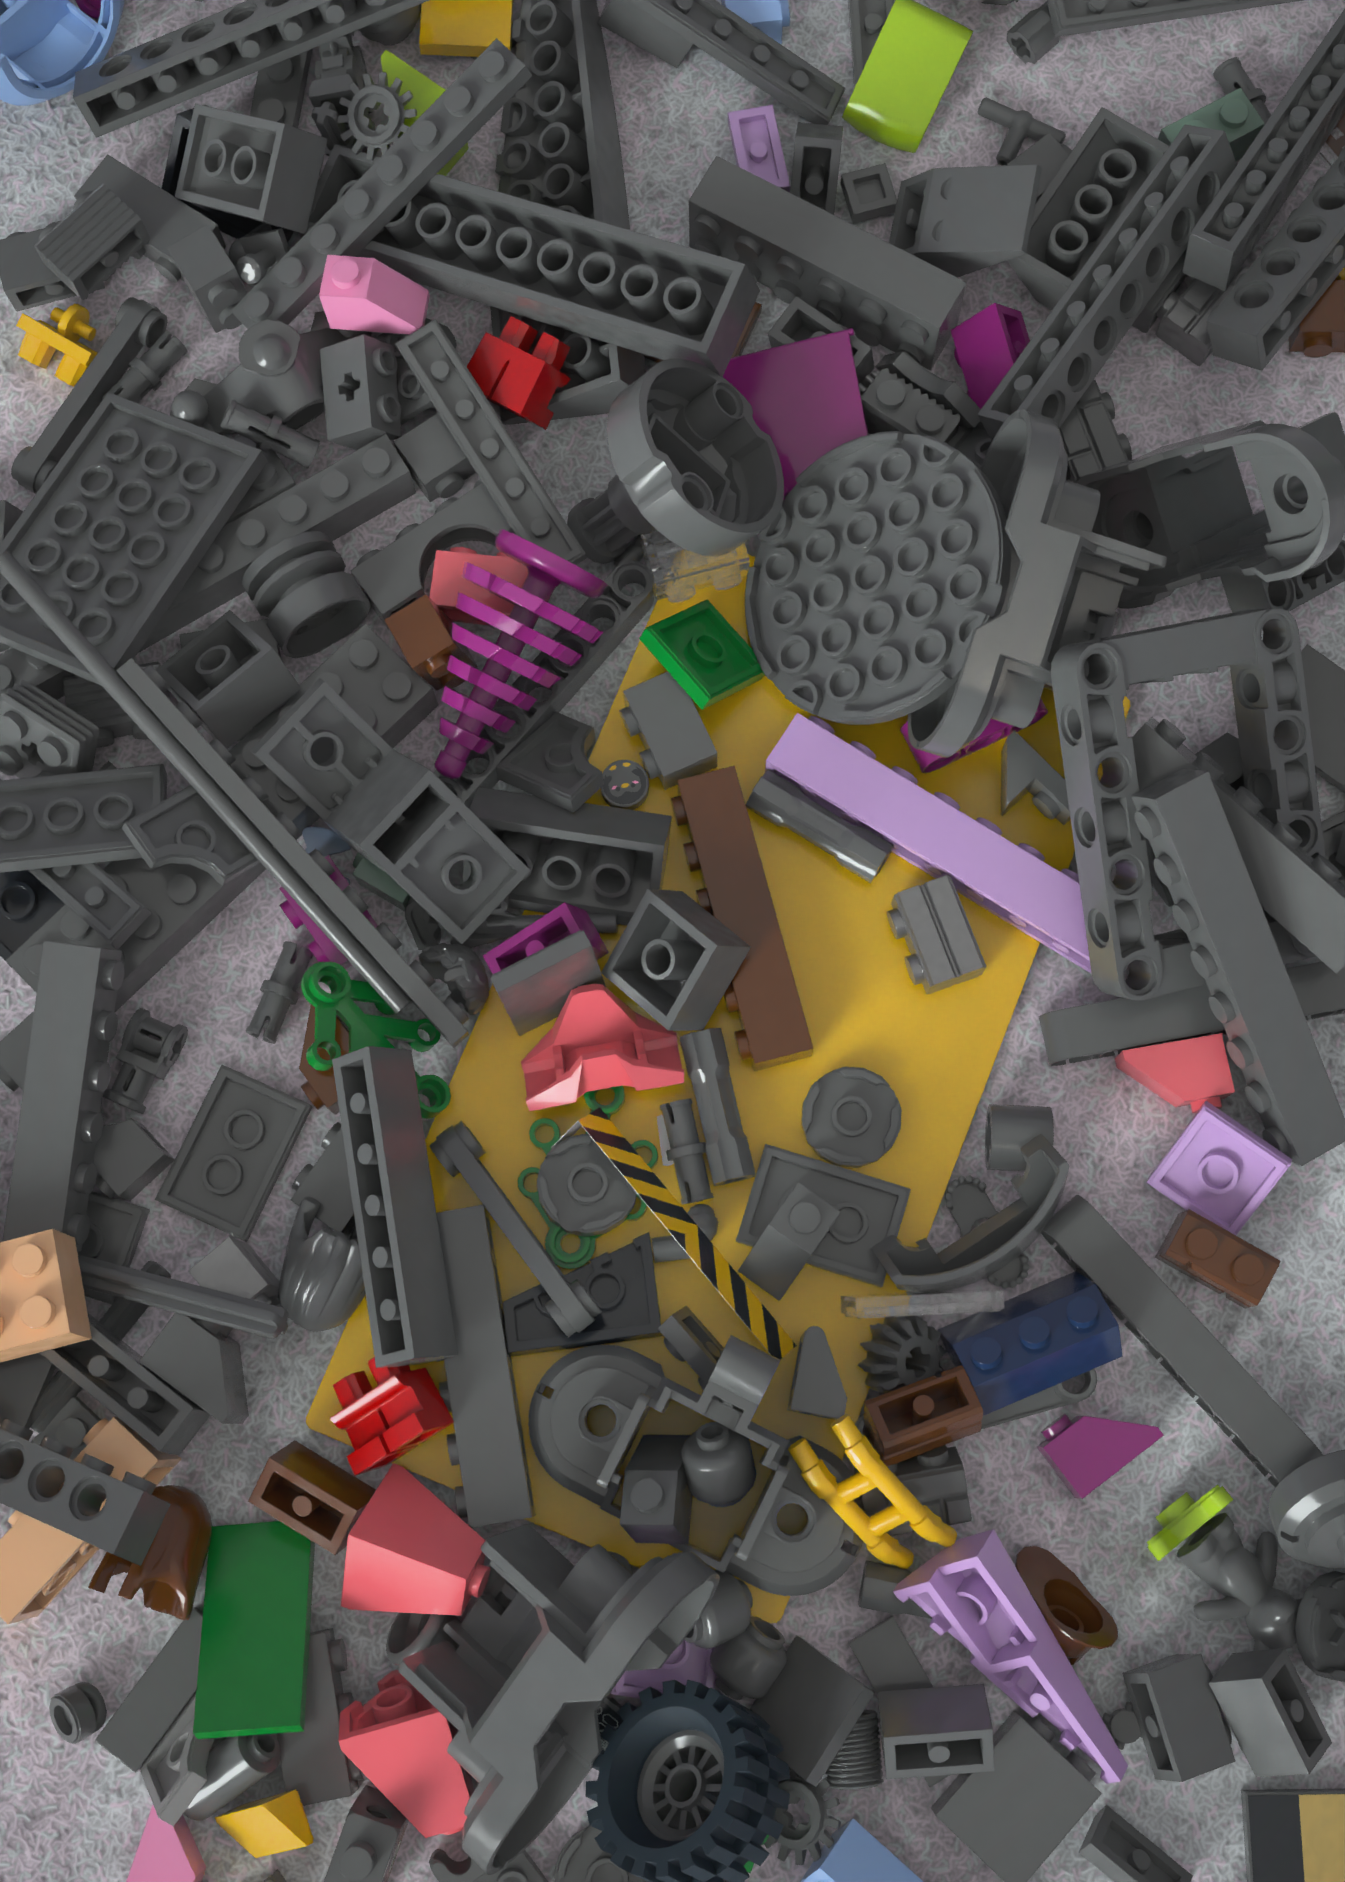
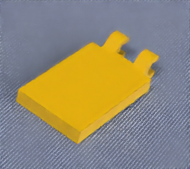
M429 0L422 3L419 36L420 55L479 57L496 38L511 51L513 0Z

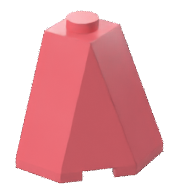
M393 1463L348 1534L341 1606L349 1610L461 1616L472 1596L479 1598L482 1595L490 1575V1567L484 1565L485 1554L481 1551V1546L485 1539L403 1466Z
M398 1669L391 1671L377 1682L380 1691L363 1706L361 1702L354 1701L340 1712L338 1741L341 1751L425 1838L438 1834L451 1835L463 1830L467 1816L464 1814L465 1807L475 1790L471 1775L447 1752L449 1744L459 1730L399 1673Z

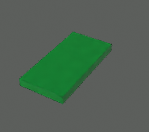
M280 1521L212 1526L208 1550L193 1734L197 1739L304 1731L315 1543Z

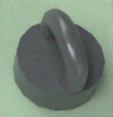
M88 1682L77 1683L55 1694L51 1698L49 1706L50 1717L57 1733L62 1739L72 1744H76L91 1736L103 1727L106 1720L107 1710L103 1696L95 1686Z

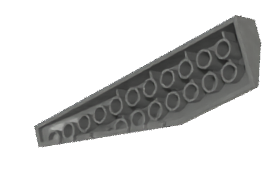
M522 0L520 19L514 20L512 39L517 42L515 56L527 66L532 77L503 105L500 131L505 134V142L502 153L497 155L495 170L500 175L498 192L630 230L621 146L602 28L601 25L597 24L600 18L597 1ZM490 306L493 336L499 338L510 316L538 331L528 351L529 354H532L543 332L559 339L570 347L560 372L571 379L565 386L556 388L547 409L554 413L551 420L607 414L617 395L646 373L645 359L642 353ZM500 407L501 422L503 424L531 423Z

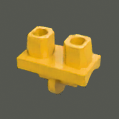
M73 304L66 311L55 307L50 314V319L58 323L57 328L22 313L16 326L26 331L18 356L32 364L47 369L55 350L63 352L64 356L54 376L74 387L98 353L78 341L81 337L92 341L96 336V329L88 325L89 311L80 304Z

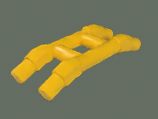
M845 1414L835 1420L831 1427L843 1444L844 1452L859 1471L858 1473L837 1483L834 1475L828 1470L823 1460L817 1457L806 1438L799 1439L787 1449L802 1471L801 1476L809 1488L819 1499H824L866 1544L869 1552L878 1560L886 1564H893L900 1569H908L912 1565L914 1560L913 1552L899 1544L897 1539L887 1533L909 1521L910 1527L919 1536L928 1541L936 1542L943 1547H950L955 1543L957 1539L956 1530L944 1523L941 1517L934 1514L926 1505H922L882 1462L880 1455L871 1446L866 1436H862L849 1414ZM877 1487L892 1505L868 1516L853 1499Z

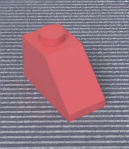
M1222 1033L1123 1050L1115 1057L1116 1067L1175 1107L1190 1105L1192 1113H1197L1205 1101H1208L1218 1109L1222 1108L1221 1099H1225L1235 1093Z

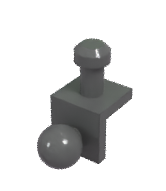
M262 223L232 243L229 249V258L240 278L245 283L257 284L290 248L282 228L272 230L271 225Z

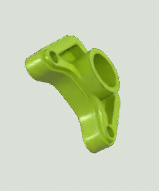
M1218 1484L1196 1502L1188 1492L1184 1493L1155 1517L1163 1529L1146 1542L1149 1545L1147 1548L1160 1561L1234 1499L1223 1486L1220 1487Z

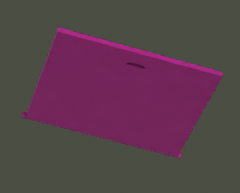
M853 328L733 357L730 359L723 378L732 384L751 404L753 420L761 431L771 436L782 467L784 496L789 494L796 486V478L813 462L846 442L868 435L850 336L854 335Z

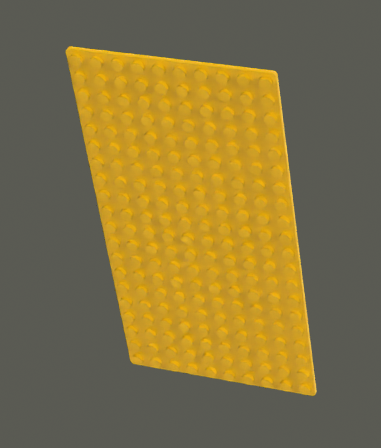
M680 547L646 627L704 600H709L752 648L746 625L745 588L748 568L754 566L755 557L738 550H733L730 553L719 556H705ZM641 640L638 643L588 760L591 765L602 771V773L611 763L619 760L634 761L645 770L639 753L646 749L638 734L630 737L619 710L625 708L623 691L668 671ZM765 675L761 680L703 710L692 699L717 751V767L707 772L735 765L745 805L757 782L765 774L766 759L795 715L799 713L807 719L810 716L818 717L787 700L772 680L768 679ZM1043 688L1041 699L1048 713L1036 723L1017 733L1065 779L1054 694L1052 690ZM1125 696L1123 707L1126 719L1130 709V700ZM908 715L870 725H850L820 718L834 729L835 736L848 744L856 741L865 745L875 753V760L892 769L894 766H897L911 773L918 780L917 785L933 795L935 792H941L951 797L959 804V811L974 820L981 817L994 823L1001 829V836L1017 846L1019 843H1024L1037 849L1045 857L1043 862L1060 872L1062 869L1069 868L1075 852L1071 819L1063 825L1057 818H1047L1034 805L1032 801L1034 796L1030 792L1020 799L1006 814L1001 815V751L1007 737L929 773H922L900 731V728L908 722ZM1101 763L1098 767L1097 772L1099 781L1101 780V777L1103 775V767ZM648 776V796L645 802L634 810L672 816L662 890L683 891L698 903L696 890L703 889V883L699 870L695 872H690L683 847V844L691 842L687 825L677 826L671 804V798L678 796V785L664 790L659 777L650 779ZM601 788L585 802L609 806L602 797ZM747 808L814 1048L811 1057L754 1071L751 1059L741 1060L734 1032L742 1030L737 1011L728 1013L724 996L703 1029L721 1028L730 1064L729 1073L743 1132L748 1140L755 1176L765 1144L832 1164L820 1158L807 1143L801 1126L803 1102L810 1087L818 1079L833 1070L842 1067H859L872 1071L884 1078L894 1091L896 1098H898L902 1109L901 1129L892 1148L878 1161L859 1168H842L911 1189L897 1238L904 1246L919 1247L916 1242L924 1238L927 1239L1040 942L957 892L983 956L986 969L982 975L954 984L951 987L931 994H926L923 984L914 985L909 976L904 958L911 955L904 937L900 939L895 938L887 918V911L893 909L891 902L895 894L917 885H923L935 878L891 852L872 883H869L841 866L834 856L787 827L774 825ZM524 910L522 913V915L547 914L543 912ZM618 924V933H599L609 951L608 954L597 960L601 972L627 925ZM602 974L608 990L634 1012L660 1024ZM492 983L488 999L480 1011L449 1083L450 1103L434 1118L425 1139L436 1213L483 1205L461 1173L452 1177L429 1146L451 1125L455 1126L460 1121H463L486 1152L479 1160L546 1250L545 1238L549 1227L532 1199L525 1197L518 1188V1177L521 1172L530 1167L540 1169L546 1157L545 1152L538 1149L532 1143L529 1131L535 1121L548 1118L557 1124L562 1137L579 1119L588 1115L591 1110L587 1106L583 1094L577 1098L576 1102L529 1111L525 1099L527 1095L521 1061L551 1030L557 1018L519 1036ZM702 1030L674 1031L677 1033L678 1049L682 1069H684V1083L637 1091L635 1087L623 1085L625 1092L624 1104L617 1113L611 1115L610 1120L631 1145L636 1141L646 1140L656 1147L658 1161L651 1170L687 1213L691 1207L697 1204H706L713 1208L715 1217L718 1220L717 1234L711 1241L712 1244L797 1345L780 1360L751 1421L785 1439L802 1436L827 1449L842 1460L845 1448L831 1427L835 1420L787 1410L800 1338L811 1326H818L824 1331L847 1396L845 1414H849L855 1423L859 1418L870 1386L865 1384L868 1372L863 1371L858 1366L867 1357V1351L864 1350L860 1343L872 1340L870 1325L883 1324L885 1315L899 1313L907 1291L899 1290L887 1273L883 1287L880 1288L805 1264L782 1299L778 1301L738 1272L753 1248L737 1243L736 1238L755 1177L714 1186L707 1154L704 1153L703 1159L710 1190L714 1198L682 1205L674 1164L664 1166L662 1163L657 1116L663 1115L660 1105L670 1104V1102L683 1099H691L699 1141L706 1143L692 1081L688 1077L680 1042L681 1036ZM609 1088L600 1089L596 1094V1101L601 1105H609L615 1098V1093ZM541 1126L536 1132V1139L541 1143H548L554 1137V1129L550 1126ZM581 1127L573 1136L586 1134V1130ZM640 1147L636 1150L646 1164L651 1161L652 1152L650 1149ZM537 1174L529 1175L525 1179L524 1187L527 1191H538ZM637 1197L630 1214L637 1213L641 1208V1201ZM648 1206L644 1216L639 1220H626L596 1239V1248L591 1259L606 1252L610 1254L632 1243L633 1239L649 1232L661 1325L671 1315L687 1305L723 1348H725L732 1335L768 1353L692 1259L655 1263L652 1238L671 1236V1234ZM489 1213L502 1302L539 1285L540 1282ZM574 1234L565 1236L561 1243L563 1251L567 1253L576 1252L580 1247V1238ZM558 1266V1268H559L560 1271L563 1273V1275H566V1274H568V1273H570V1272L576 1270V1269H565V1268H562V1267ZM366 1295L346 1323L306 1416V1424L310 1429L349 1446H352L346 1430L337 1428L330 1419L342 1410L333 1384L352 1373L364 1370L372 1388L374 1389L378 1386L367 1364L375 1356ZM664 1336L600 1344L621 1346L638 1352L661 1364L666 1378L699 1395L703 1393V1389L698 1382L699 1376L686 1361L682 1362L676 1359L669 1352L664 1344ZM584 1347L511 1356L536 1516L525 1518V1520L591 1548L600 1544L607 1551L622 1555L629 1564L641 1568L655 1557L664 1559L673 1553H681L682 1551L669 1544L636 1543L620 1525L619 1518L600 1509L599 1505L560 1485L545 1471L535 1455L528 1426L530 1404L535 1389L541 1378L554 1363L565 1355ZM433 1361L409 1366L411 1371L426 1367L440 1394L439 1383L447 1381L444 1361ZM546 1386L542 1395L550 1399L554 1389ZM671 1399L665 1414L651 1407L618 1472L623 1475V1479L613 1502L622 1506L625 1469L643 1435H691L702 1425L716 1421ZM598 1405L588 1413L587 1426L594 1435L603 1437L610 1434L615 1428L616 1415L610 1407ZM454 1423L392 1462V1464L395 1463L403 1466L406 1470L455 1490V1487L463 1486L460 1465H451L448 1452L447 1434L455 1433ZM751 1439L749 1441L757 1474L754 1486L741 1501L727 1507H715L692 1496L689 1543L720 1558L730 1538H733L734 1534L741 1536L772 1472V1469L759 1463L766 1447ZM795 1503L786 1504L777 1514V1525L781 1531L787 1534H797L802 1531L807 1521L804 1508ZM743 1581L748 1586L753 1599L751 1615L761 1618L768 1623L779 1622L790 1596L769 1593Z

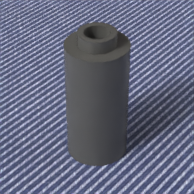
M263 1734L227 1737L210 1749L206 1765L207 1781L183 1814L192 1820H205L274 1771L281 1759V1749L276 1735Z

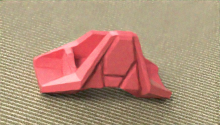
M595 983L578 986L571 990L554 1026L521 1061L527 1095L525 1099L529 1111L576 1102L577 1098L586 1092L616 1086L635 1087L637 1091L684 1083V1069H682L678 1049L677 1033L668 1031L664 1026L634 1012L604 985Z

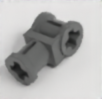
M139 1008L126 1026L122 1038V1046L116 1056V1059L123 1062V1065L112 1088L106 1089L102 1097L137 1113L144 1114L146 1107L143 1102L155 1077L164 1080L170 1067L177 1061L187 1039V1027L181 1024H177L175 1027L150 1017L148 1010ZM149 1035H153V1036H156V1037H158V1038H160V1039H162V1040H161V1041H157V1040H155V1039H153V1038H150V1037H148V1036H149Z

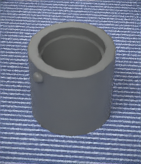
M989 1104L985 1124V1164L987 1170L1025 1171L1027 1162L1023 1159L1021 1147L1040 1134L1053 1146L1054 1123L1051 1107Z

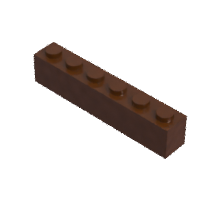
M735 765L677 780L678 796L671 798V804L677 826L687 825L691 842L683 844L690 872L699 870L704 888L696 890L698 904L751 946L723 995L728 1013L737 1011L742 1030L735 1031L734 1034L741 1060L751 1059L753 1070L758 1071L811 1057L814 1049Z

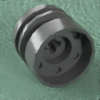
M320 531L297 534L267 549L252 562L244 573L241 583L250 599L254 601L253 603L259 614L268 617L266 625L284 655L291 658L311 656L348 636L365 620L371 607L354 576L344 572L346 565L341 555L336 552L328 534Z

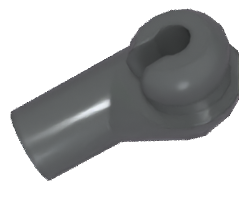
M694 1205L689 1209L688 1215L707 1238L712 1241L718 1229V1220L715 1217V1212L709 1205ZM672 1235L652 1238L655 1263L691 1259Z

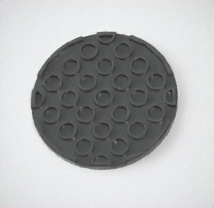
M900 431L880 432L862 436L838 446L813 462L796 478L797 484L783 500L778 516L771 525L760 532L757 538L761 540L755 557L754 566L748 568L745 588L747 631L753 652L765 676L772 680L775 686L785 695V698L797 707L820 718L850 725H870L906 716L934 701L952 687L959 679L973 630L1000 615L1006 598L1011 569V540L1005 530L1007 518L997 491L982 470L963 453L931 436L903 434Z

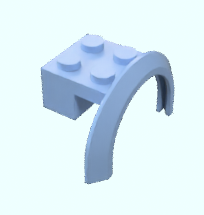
M0 0V100L12 105L28 106L46 102L73 90L75 72L103 61L108 53L119 26L125 0H101L98 23L69 0Z

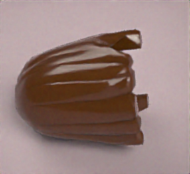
M183 1486L155 1487L152 1495L171 1505L142 1565L139 1566L106 1552L88 1588L104 1593L111 1577L125 1572L128 1574L118 1596L132 1600L141 1587L146 1608L175 1616L181 1620H189L210 1546L212 1534L211 1516L203 1499L194 1491Z

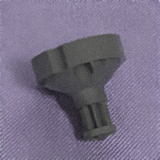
M685 359L663 360L630 384L614 399L607 418V442L611 460L617 474L608 483L607 490L595 499L588 498L582 500L568 513L567 525L586 553V557L593 562L601 564L613 562L626 550L627 543L639 534L646 535L656 530L673 543L696 554L719 556L730 553L771 525L781 510L784 497V478L776 447L771 436L761 431L753 420L751 404L725 378L697 362Z

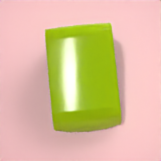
M895 0L847 103L842 118L856 130L879 143L898 150L916 153L966 46H968L973 30L914 0Z

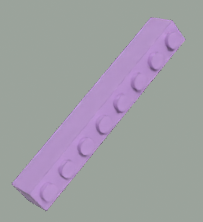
M799 713L795 715L766 759L765 773L769 769L800 788L807 798L852 825L862 826L894 845L891 852L935 879L950 875L958 893L1091 973L1078 874L1068 869H1062L1061 872L1043 862L1045 857L1037 849L1024 843H1019L1017 846L1002 837L1001 829L994 823L981 817L974 820L959 811V804L951 797L941 792H935L933 795L917 785L918 780L911 773L897 766H894L892 769L875 760L876 755L872 750L859 742L852 741L848 744L835 736L834 729L822 719L815 716H810L807 719Z

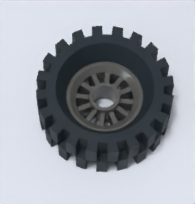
M677 1680L662 1682L663 1693L650 1686L638 1693L642 1705L636 1707L626 1702L617 1711L623 1720L618 1729L607 1724L600 1736L609 1743L604 1755L599 1754L593 1762L592 1768L599 1771L597 1781H586L585 1797L596 1801L598 1805L586 1811L589 1825L602 1831L594 1839L602 1851L613 1855L610 1861L616 1866L648 1882H724L723 1879L729 1882H744L750 1877L744 1865L751 1861L761 1866L770 1854L761 1846L764 1839L769 1835L778 1840L784 1826L773 1820L776 1808L788 1809L790 1794L778 1788V1781L790 1779L788 1763L775 1757L784 1748L779 1738L768 1732L771 1726L762 1717L711 1687L709 1688L700 1682L687 1680L686 1686Z

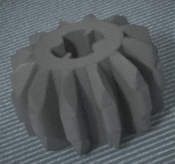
M898 1314L885 1315L883 1324L870 1325L872 1340L860 1343L864 1350L867 1351V1357L858 1366L863 1371L868 1372L865 1384L870 1386L872 1390L879 1391V1395L944 1372L943 1368L939 1365V1359L948 1351L942 1345L937 1344L941 1332L935 1330L932 1326H928L927 1321H924L919 1316L910 1314L907 1316Z

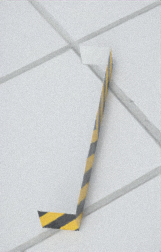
M600 1107L579 1119L553 1145L555 1146L566 1138L573 1136L583 1127L768 1353L781 1360L797 1346Z

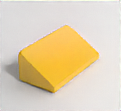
M296 1789L242 1804L215 1817L219 1826L255 1858L305 1847L314 1843V1838Z

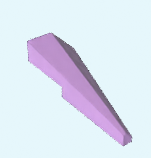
M994 1529L956 1540L952 1546L945 1547L897 1584L893 1593L901 1602L904 1603L909 1598L932 1617L930 1627L940 1636L948 1631L972 1653L970 1663L1032 1718L1040 1713L1061 1732L1059 1742L1070 1752L1076 1747L1081 1749L1102 1768L1100 1778L1106 1784L1122 1780L1128 1767L1127 1762Z

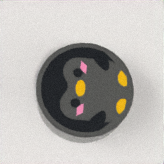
M619 760L611 763L603 771L604 785L601 787L603 799L610 807L634 810L645 802L649 793V780L646 771L638 763L631 760Z

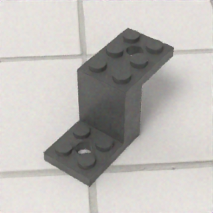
M320 678L250 750L353 850L387 873L461 944L473 934L531 871L430 769L392 749ZM321 737H330L334 744L332 756L325 762L315 763L310 754L313 742ZM460 860H468L471 865L469 878L463 884L452 885L449 880L451 867Z

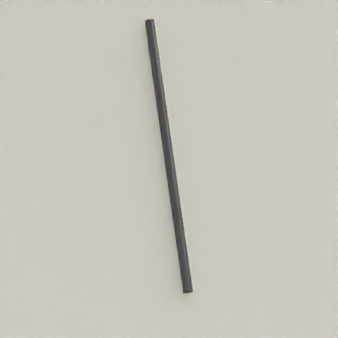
M8 551L0 554V573L393 1011L397 1014L405 1008L412 1000Z

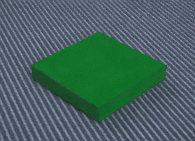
M704 600L646 627L639 638L702 710L761 680L765 675L752 648L709 600Z

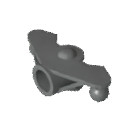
M324 311L315 312L311 331L298 334L293 327L281 321L264 320L255 323L244 332L239 342L238 356L240 365L218 384L194 378L189 386L174 398L170 416L220 435L234 434L235 432L220 427L225 411L231 399L234 398L237 402L270 418L273 414L282 418V424L297 430L325 411L320 349L363 334L371 337L372 332L330 329Z

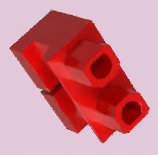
M510 316L499 338L487 332L484 334L467 368L487 400L546 430L554 415L552 411L547 409L556 388L565 386L571 379L560 372L570 347L559 339L543 332L532 354H529L528 351L538 331L523 321Z
M373 1357L367 1364L378 1385L376 1388H372L364 1370L352 1373L333 1384L342 1410L330 1419L337 1428L346 1430L355 1450L346 1456L354 1476L389 1465L417 1447L418 1444L425 1442L454 1423L426 1367L412 1371L409 1366L376 1368L375 1357Z

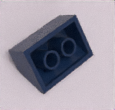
M1077 1271L938 1329L941 1332L940 1338L954 1366L962 1365L983 1409V1416L1123 1357L1119 1325L1096 1284Z

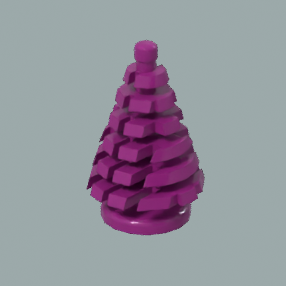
M500 529L495 540V546L503 554L525 565L528 568V576L522 588L478 566L468 562L464 563L463 578L514 604V607L508 617L458 592L456 608L501 630V633L494 644L452 622V639L488 659L481 670L452 655L449 658L447 670L474 684L469 696L450 687H444L441 701L461 711L456 723L443 717L440 718L439 733L449 738L444 750L440 751L434 767L438 773L450 779L461 777L471 750L483 755L494 744L480 736L485 724L507 733L516 722L493 709L498 698L527 711L537 701L533 696L506 683L512 670L547 688H550L561 679L557 675L520 657L525 644L569 666H572L583 656L533 630L538 618L592 644L603 633L587 622L548 603L555 588L559 585H563L584 596L598 598L604 592L607 583L558 555L504 529Z

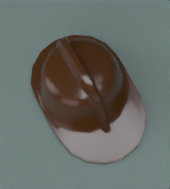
M1037 1546L1024 1547L1016 1555L1015 1567L1071 1665L1079 1662L1091 1648H1108L1117 1641L1118 1628L1113 1617L1090 1594L1075 1573L1050 1551Z

